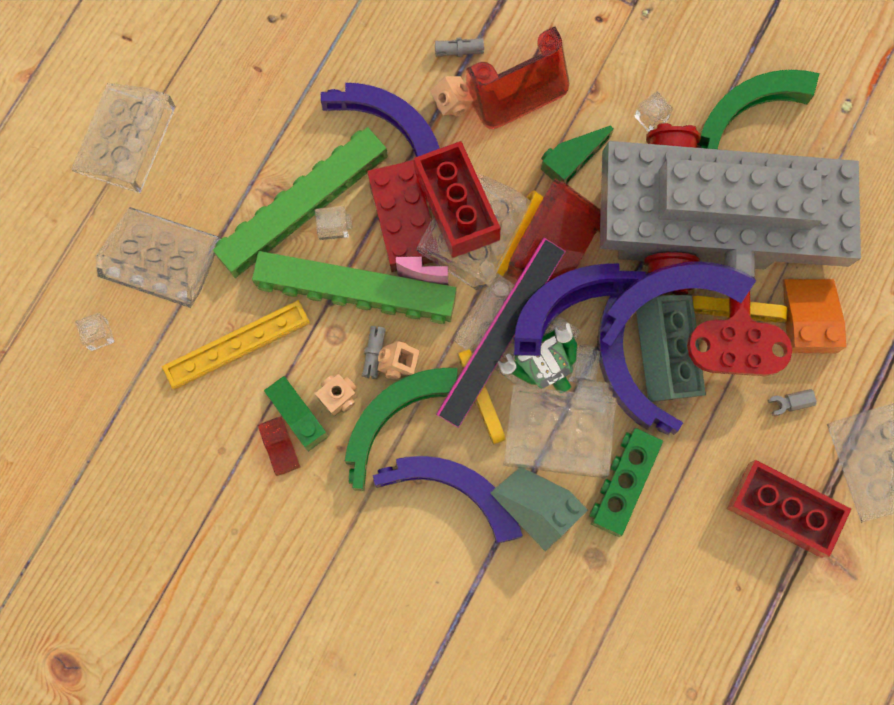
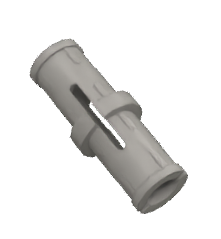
M459 37L456 40L435 41L436 57L446 55L463 57V55L484 54L483 38L462 39Z
M370 326L368 345L364 348L366 357L362 377L370 378L372 376V379L378 378V355L382 349L386 329L378 326V329H376V326Z

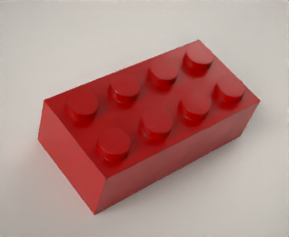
M462 141L414 158L415 174L452 258L500 241L501 227Z
M414 160L367 171L391 272L397 271L396 257H422V265L440 261L439 249L425 194L415 174Z
M758 460L748 463L727 507V510L820 558L831 555L852 510L844 504Z

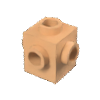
M445 76L430 90L442 115L460 116L467 111L466 107L474 101L469 93L468 86L463 82L461 76Z
M399 341L384 346L378 355L379 365L377 370L385 373V376L392 380H400L401 378L413 375L419 350Z
M338 374L335 377L331 375L321 384L322 388L315 393L320 402L334 417L341 410L343 412L348 411L356 403L354 400L357 396L354 390L357 387L348 377L343 379Z

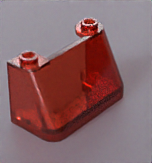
M555 26L539 35L537 46L541 54L502 73L497 74L495 68L488 62H479L466 68V85L474 100L471 104L485 127L489 129L499 128L567 94L570 81L561 35Z
M555 178L510 259L507 275L518 280L542 238H546L566 251L548 282L566 272L577 269L593 237L597 232H600L601 209L565 182Z

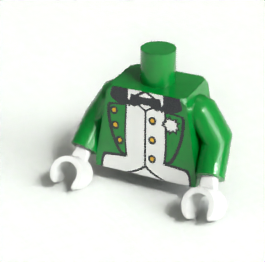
M566 323L567 329L564 331H560L555 327L554 330L543 336L541 356L515 355L516 361H514L512 355L507 354L508 362L501 363L498 361L501 371L504 374L511 373L515 377L531 385H537L541 389L553 384L558 394L568 391L571 385L566 376L573 372V364L577 361V342L572 335L570 324Z

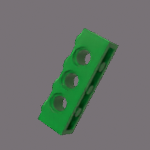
M634 428L631 433L626 432L620 445L624 448L620 457L615 456L610 470L614 471L610 480L605 479L601 487L600 493L603 494L600 504L595 502L589 517L593 518L591 525L617 537L623 536L663 444V440L637 428ZM630 452H636L640 455V464L635 465L630 462ZM620 475H626L630 478L631 485L629 488H623L619 485L618 478ZM614 498L620 502L621 508L619 512H613L609 509V499Z

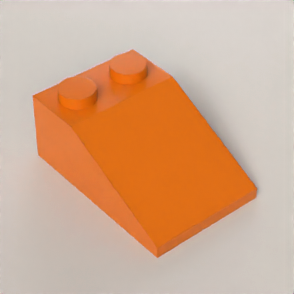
M784 279V306L788 308L785 326L786 334L791 341L792 353H839L846 348L845 320L835 280Z

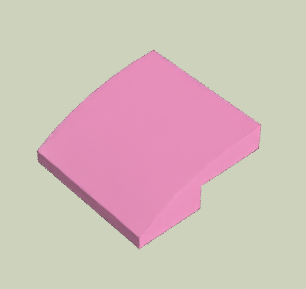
M396 257L399 277L448 286V266L423 267L422 257Z

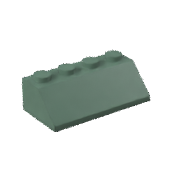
M666 295L651 299L636 311L648 399L651 402L705 396L703 370L693 363L687 349L689 335L696 328L692 295ZM697 339L695 342V346L697 350L700 351L699 341Z

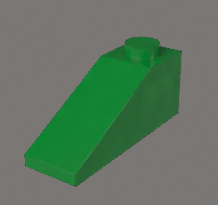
M610 125L559 143L554 149L549 148L541 158L543 160L541 170L563 188L611 138L614 128Z
M285 376L264 390L308 452L329 437Z

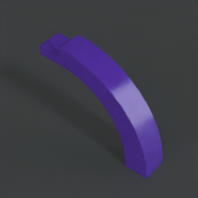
M345 83V92L337 89L321 92L323 111H359L382 118L403 134L411 145L416 157L440 149L436 137L424 118L411 105L395 94L378 87L360 83Z
M685 262L657 269L635 281L614 301L607 314L615 319L613 321L609 318L601 330L604 333L602 341L611 346L629 318L646 302L659 295L679 289L699 288L722 293L742 303L755 284L756 279L736 268L711 262Z
M619 263L597 264L566 272L549 281L528 300L518 318L515 330L514 355L541 356L543 336L551 322L560 313L570 306L587 299L603 296H620L626 288L645 276L646 271H620Z
M610 296L600 319L597 339L598 359L604 381L617 404L637 424L647 430L652 423H655L656 429L666 435L670 433L675 435L683 422L663 411L646 398L638 389L628 371L623 351L625 325L611 346L602 341L604 333L601 330L609 318L613 321L615 319L607 314L608 309L619 297Z
M412 456L396 459L398 467L396 470H393V467H385L377 470L378 474L373 475L376 488L410 480H429L451 486L469 497L483 512L490 524L496 544L523 537L519 523L490 494L495 487L477 472L462 464L438 457Z

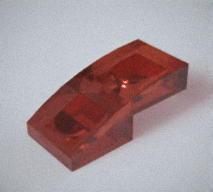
M282 416L257 425L276 476L301 467Z

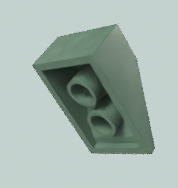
M519 467L490 493L544 551L549 549L588 511L569 490L522 467Z

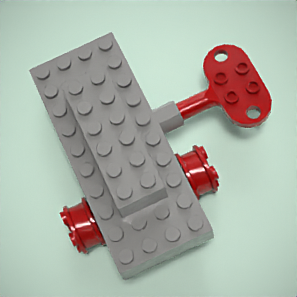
M669 123L658 124L657 129L646 134V142L648 144L608 141L602 151L600 249L618 250V259L644 261V265L648 268V273L678 263L711 262L736 268L755 278V269L765 270L774 262L849 267L861 259L859 161L697 148L701 134L696 130V126H672ZM695 288L679 289L670 292H673L674 295H687L688 290ZM750 291L742 303L729 297V318L727 320L703 322L694 328L689 335L687 343L689 357L697 367L706 372L719 374L771 376L786 368L791 360L793 351L791 341L782 329L776 325L756 322L751 318ZM697 339H702L706 342V352L697 350L695 346ZM774 344H778L783 348L784 353L782 357L774 355L772 351Z

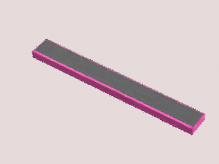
M542 238L436 415L454 426L460 427L497 366L498 361H500L514 338L518 318L524 306L535 292L548 282L565 254V250L546 238Z

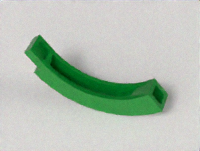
M779 70L757 75L744 81L728 92L714 107L700 132L701 139L697 145L705 149L718 150L722 133L729 123L739 114L756 105L773 101H791L808 105L815 94L820 73L805 70Z
M437 368L417 372L393 383L372 400L358 419L346 450V464L355 465L354 468H350L348 481L349 484H353L352 488L354 491L365 492L370 450L376 436L386 422L400 410L415 402L429 398L446 397L457 380L458 368Z

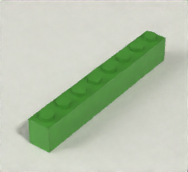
M368 127L363 131H357L352 135L347 144L335 148L328 159L316 163L309 174L297 178L290 189L278 193L270 205L258 209L251 220L239 224L232 235L220 239L213 249L215 255L234 278H237L256 263L258 251L267 253L365 176L367 171L372 170L388 157L387 148Z
M258 251L252 277L255 286H258V289L261 291L272 292L274 289L282 291L284 295L297 297V294L307 295V298L313 301H322L323 298L332 300L333 304L346 306V303L355 304L357 308L362 310H371L372 307L381 309L382 313L395 315L396 312L406 314L405 316L411 319L426 317L430 318L431 322L445 324V321L451 322L457 287L262 251Z

